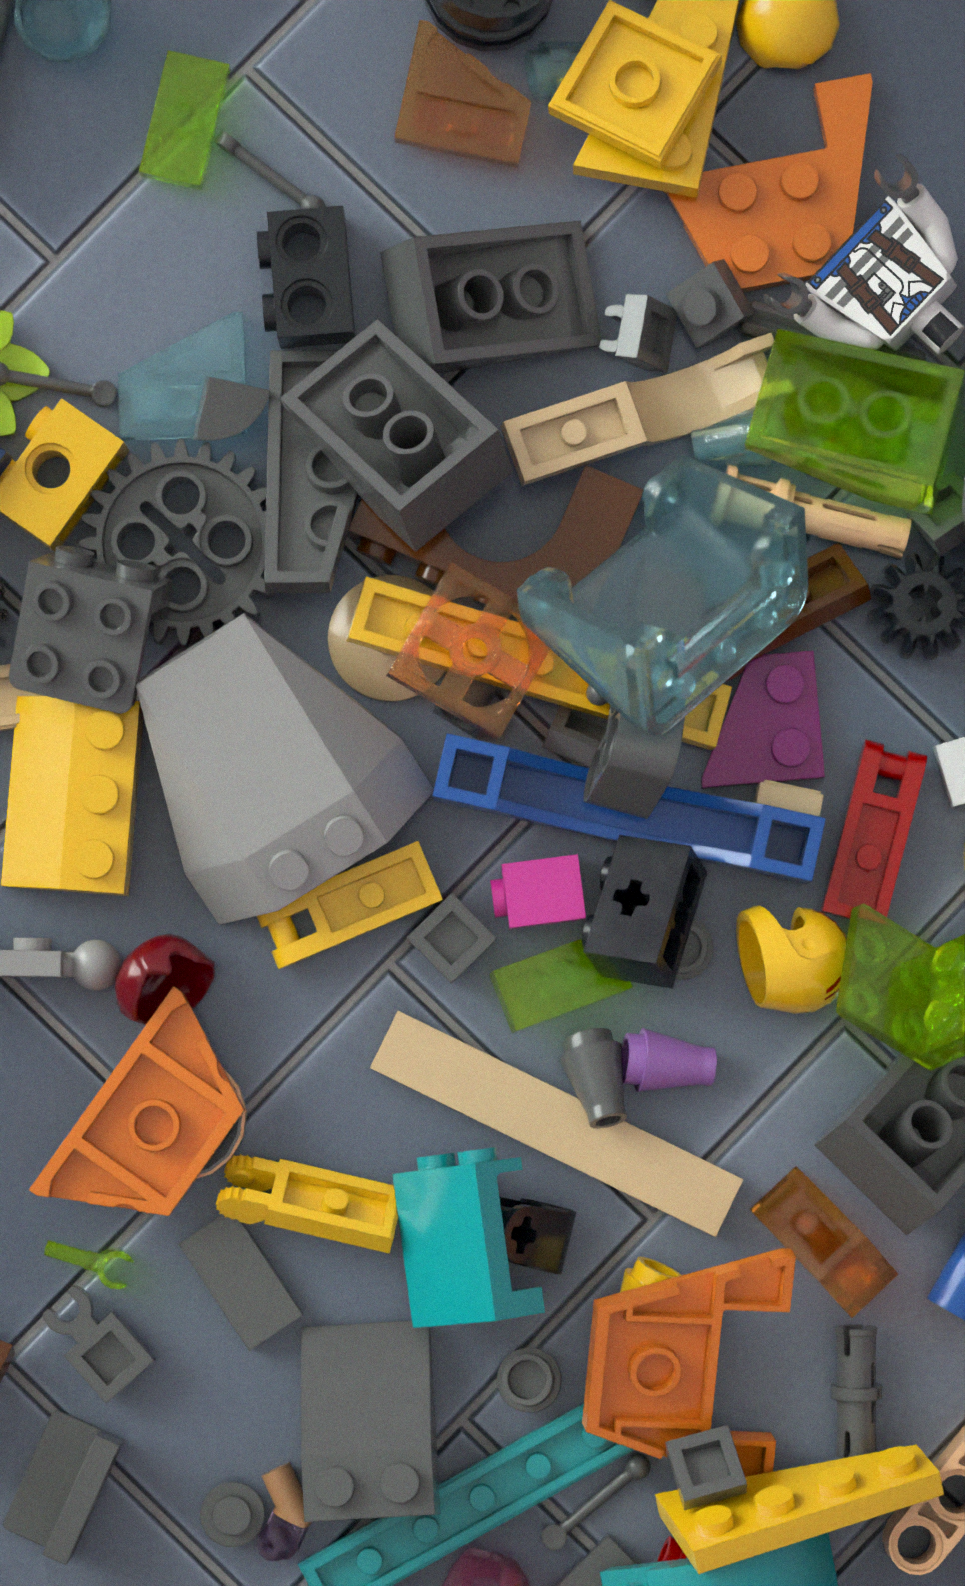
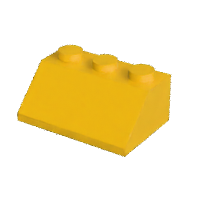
M17 696L16 714L20 713V721L14 727L1 886L129 896L144 720L140 701H135L134 706L125 713H114L48 696Z

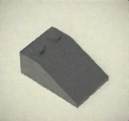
M581 220L417 236L380 252L394 335L436 373L489 366L593 348L600 345L601 334Z
M378 319L280 397L285 409L374 513L415 552L513 472L499 430Z
M955 998L851 1103L814 1145L906 1236L939 1213L965 1183V1007Z
M412 1320L301 1327V1467L304 1522L441 1514L430 1327L413 1328Z

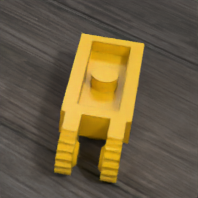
M240 1154L239 1156L233 1155L226 1162L224 1178H227V1182H231L233 1186L230 1188L225 1187L224 1190L221 1189L216 1201V1210H219V1214H223L225 1218L237 1219L239 1222L250 1225L265 1220L264 1224L390 1254L398 1220L394 1185L284 1159L276 1162L255 1156L251 1158L248 1155L243 1156ZM272 1189V1193H271V1194L262 1192V1191H266V1190Z

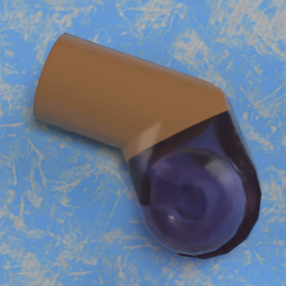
M290 1462L261 1475L275 1507L264 1530L259 1532L257 1536L256 1546L261 1557L271 1562L287 1560L294 1556L300 1550L312 1523L304 1522L303 1489Z

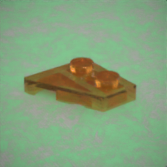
M419 19L394 136L395 143L518 168L531 110V101L508 83H502L489 72L488 67L469 52L466 55L438 33V28L429 21Z

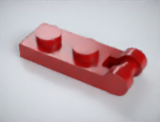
M865 739L820 912L880 928L885 926L925 772L927 755L908 751L906 756L884 751V744ZM877 775L899 781L896 798L873 792Z

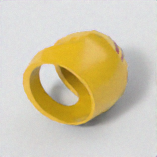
M760 905L742 910L738 914L736 941L740 964L750 995L757 1006L793 1014L809 1013L830 1004L842 993L851 973L852 952L845 933L834 920L820 911L798 907L792 917L791 930L782 928L775 917Z

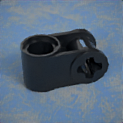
M499 1196L508 1262L561 1275L577 1211L521 1198L519 1201Z

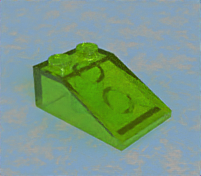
M777 328L746 437L745 449L867 500L933 515L963 403L965 370Z

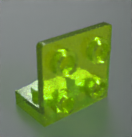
M864 903L852 908L836 1006L837 1014L929 1071L965 1056V934L935 948Z

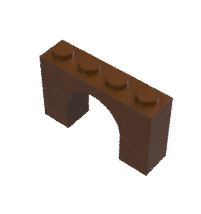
M585 465L560 525L552 538L535 553L509 562L488 561L469 554L453 541L445 528L415 552L374 513L363 499L359 503L348 532L350 538L359 541L356 551L374 561L391 566L394 557L417 566L418 568L414 576L428 584L449 591L452 583L455 582L476 591L473 601L480 606L508 616L511 607L535 617L531 625L532 627L568 637L570 630L552 580L562 576L565 577L583 631L585 632L641 502L644 490Z

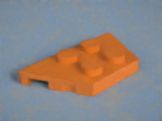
M173 986L39 1174L29 1191L36 1196L62 1198L170 1216L245 1111L238 1094L184 992Z

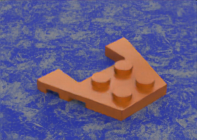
M871 73L815 83L813 91L825 149L704 171L698 198L664 192L669 197L682 220L683 227L705 266L714 261L725 259L743 293L790 284L777 275L782 272L797 277L802 281H807L853 234L873 84Z
M791 1248L772 1250L594 1299L582 1424L585 1431L661 1459L662 1456L668 1458L665 1442L710 1430L723 1312L725 1310L790 1313L796 1256ZM730 1431L745 1477L773 1472L776 1440L771 1432Z

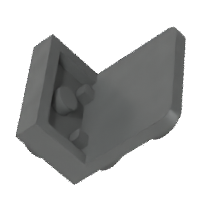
M56 546L55 552H50L29 561L9 671L10 683L19 690L114 713H125L135 704L137 695L136 684L140 679L151 614L169 605L173 580L154 576L156 568L146 563L118 560L115 567L94 562V553L92 551L73 546Z

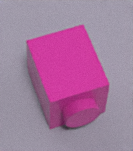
M578 854L501 864L502 878L490 880L495 918L507 916L509 930L586 919Z

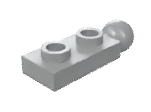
M13 938V950H0V977H74L79 985L94 991L106 989L114 984L122 966L121 957L116 948L110 943L98 939L82 943L74 952L52 951L51 938Z

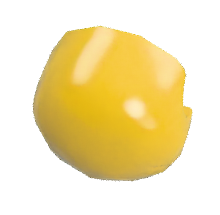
M742 0L736 19L740 46L757 65L766 69L778 67L799 70L808 64H813L832 49L840 26L836 0Z

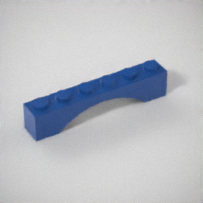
M446 734L432 796L433 801L617 842L619 835L688 845L692 847L700 861L802 884L812 882L826 818L765 804L667 786L650 816L644 819L585 803L583 794L589 768L502 745Z

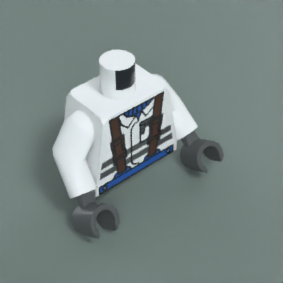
M895 154L905 167L904 176L900 181L887 183L877 169L874 173L877 184L888 197L806 284L801 279L788 273L782 272L777 274L782 279L788 281L792 287V294L786 302L779 303L764 294V302L770 308L782 314H794L796 322L829 345L872 352L885 344L896 351L915 333L937 355H940L956 341L964 330V325L941 305L957 287L950 274L956 266L958 257L947 216L922 184H917L918 173L908 158L902 154ZM890 197L898 198L897 204H896V202H895L893 199H891Z

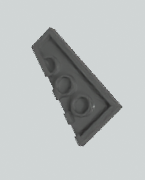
M270 350L269 390L271 391L268 407L264 567L266 593H331L359 494L285 409L280 397L338 350Z

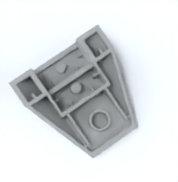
M245 613L141 677L136 684L185 875L219 925L279 911L388 843L434 791L430 780L397 732Z

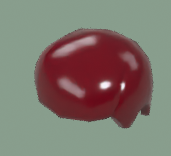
M169 933L152 937L136 947L125 958L116 976L117 1005L121 1013L127 1018L140 1024L143 1023L146 1026L170 990L175 986L184 992L190 1006L194 1009L205 997L215 978V962L195 945L179 935Z

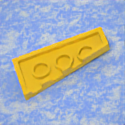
M657 0L648 19L721 54L722 64L661 170L589 134L573 164L574 175L698 198L740 0Z
M916 1444L905 1447H891L879 1452L745 1477L747 1482L746 1494L685 1511L678 1490L657 1493L655 1498L660 1518L697 1573L701 1574L942 1496L944 1492L940 1472Z

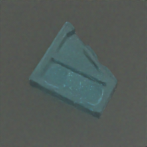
M243 311L232 312L118 374L119 427L122 441L193 438L205 377L210 376L246 384ZM248 428L232 437L248 436Z

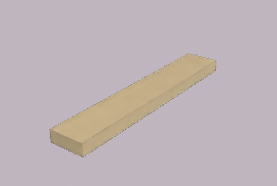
M397 1011L370 1067L411 1089L714 1237L717 1236L744 1180L625 1121L607 1128H591L587 1114L578 1098L400 1011Z

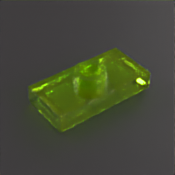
M167 51L140 163V176L202 190L231 70L229 64L175 51Z
M582 938L493 970L489 974L512 1034L633 988L630 981L601 977L584 953Z

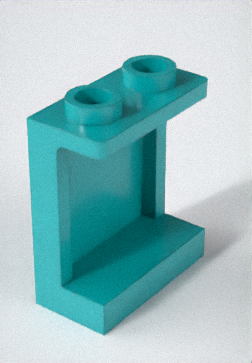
M496 1147L457 1152L459 1165H456L455 1153L416 1158L418 1171L392 1174L413 1328L492 1322L545 1313L542 1287L512 1289L497 1176L504 1172L523 1170L521 1157L498 1160Z

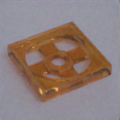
M451 562L386 676L498 740L563 627ZM476 597L488 600L477 622L464 627L438 613L441 606L456 599ZM511 614L517 619L526 636L528 644L527 664L502 651L498 636ZM423 637L449 651L453 664L440 686L428 681L423 674L418 653L419 644ZM476 638L485 643L487 656L482 662L472 663L464 657L463 645L467 640ZM486 673L513 688L507 698L489 706L473 707L462 700L475 676H482Z

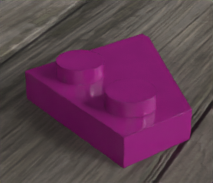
M814 651L765 654L748 662L723 721L716 748L712 750L701 777V789L759 784L764 779L774 782L823 779L825 772Z

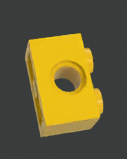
M62 398L53 410L45 406L35 416L25 433V437L30 440V443L18 460L14 461L12 459L0 476V514L54 552L56 551V546H61L65 543L80 522L82 514H85L95 499L92 497L91 492L93 490L102 491L109 481L106 472L109 469L116 471L129 453V449L124 441ZM55 457L67 460L70 464V474L64 484L56 488H46L39 484L38 471L46 460Z

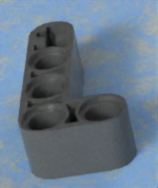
M642 557L639 560L627 599L606 734L599 744L588 770L583 794L585 803L647 819L667 788L673 776L681 747L705 587V574Z

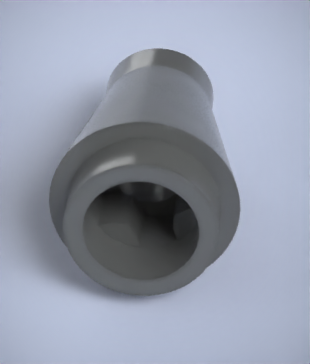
M607 1028L587 1029L567 1037L562 1042L564 1054L560 1057V1063L587 1114L590 1127L596 1129L607 1128L626 1120L621 1043L613 1039L611 1030Z

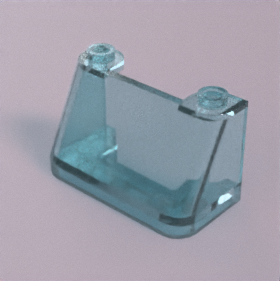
M683 454L659 474L654 475L646 484L642 496L645 528L574 587H572L570 577L564 571L555 567H545L530 576L524 584L517 588L519 613L522 623L628 722L654 736L662 735L674 727L787 629L801 612L808 593L805 508Z

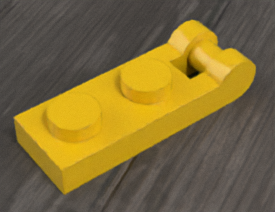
M416 841L333 876L279 911L256 917L261 928L268 927L277 948L271 953L279 970L443 901V898L419 841ZM308 909L317 932L300 939L291 916Z

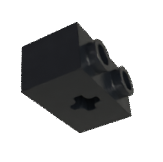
M619 835L613 856H608L605 859L601 869L600 888L602 893L596 912L588 916L582 933L584 953L601 977L673 989L707 876L706 869L691 846Z

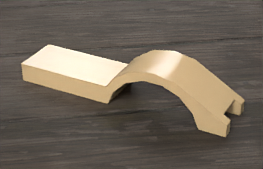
M772 333L739 343L717 356L667 375L637 382L624 381L503 421L500 427L521 485L524 486L641 446H650L691 435L790 396L793 391L789 380L775 385L764 351L776 345Z

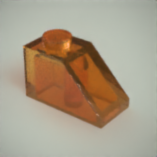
M797 1166L750 1209L785 1248H791L800 1265L851 1318L899 1275L871 1241Z

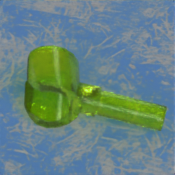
M48 1240L44 1251L45 1256L82 1266L83 1269L96 1272L100 1281L111 1289H121L128 1284L118 1279L106 1277L104 1274L105 1264L115 1257L134 1263L131 1256L120 1248H110L100 1254Z

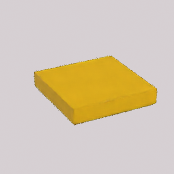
M609 0L548 104L549 114L661 170L720 68L722 55Z

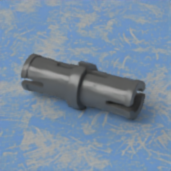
M860 1324L836 1326L837 1383L831 1384V1399L837 1400L836 1457L847 1458L848 1454L849 1457L877 1452L876 1401L877 1399H882V1385L876 1383L877 1327L868 1325L863 1329V1325Z

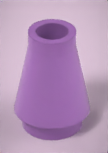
M642 1028L639 1034L626 1033L622 1041L623 1084L634 1085L637 1092L692 1085L711 1086L716 1073V1050L712 1047H701Z

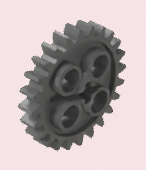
M178 439L174 457L166 458L156 442L151 444L152 462L144 465L131 452L127 455L132 473L124 477L112 469L106 472L115 489L111 494L99 490L91 492L92 497L103 509L101 514H82L81 520L97 531L96 536L80 540L79 547L96 553L97 559L93 560L94 562L116 567L118 560H131L123 556L121 549L122 541L126 534L135 529H146L154 534V549L144 559L131 561L154 566L156 568L154 576L171 580L172 577L183 572L193 573L200 578V593L195 600L183 605L169 601L168 606L151 614L150 624L154 625L153 636L156 644L162 645L171 629L177 630L181 646L188 648L192 637V630L200 629L203 636L207 637L215 632V624L222 622L226 625L236 619L234 614L240 609L255 618L260 615L251 600L253 595L258 593L263 596L273 597L275 593H266L264 585L266 511H263L261 507L266 504V487L251 491L250 487L258 474L253 466L236 475L233 473L236 464L234 452L229 451L217 464L212 461L213 452L209 442H204L197 456L192 457L189 456L184 440ZM178 484H191L198 488L200 494L199 502L195 509L181 515L169 511L165 502L170 489ZM144 503L152 504L184 536L190 534L193 530L197 532L192 539L195 546L206 559L225 575L224 583L216 584L186 553L180 551L173 557L169 554L174 549L172 542L158 526L141 512V506ZM233 527L245 534V546L241 553L233 558H220L212 553V538L220 529Z

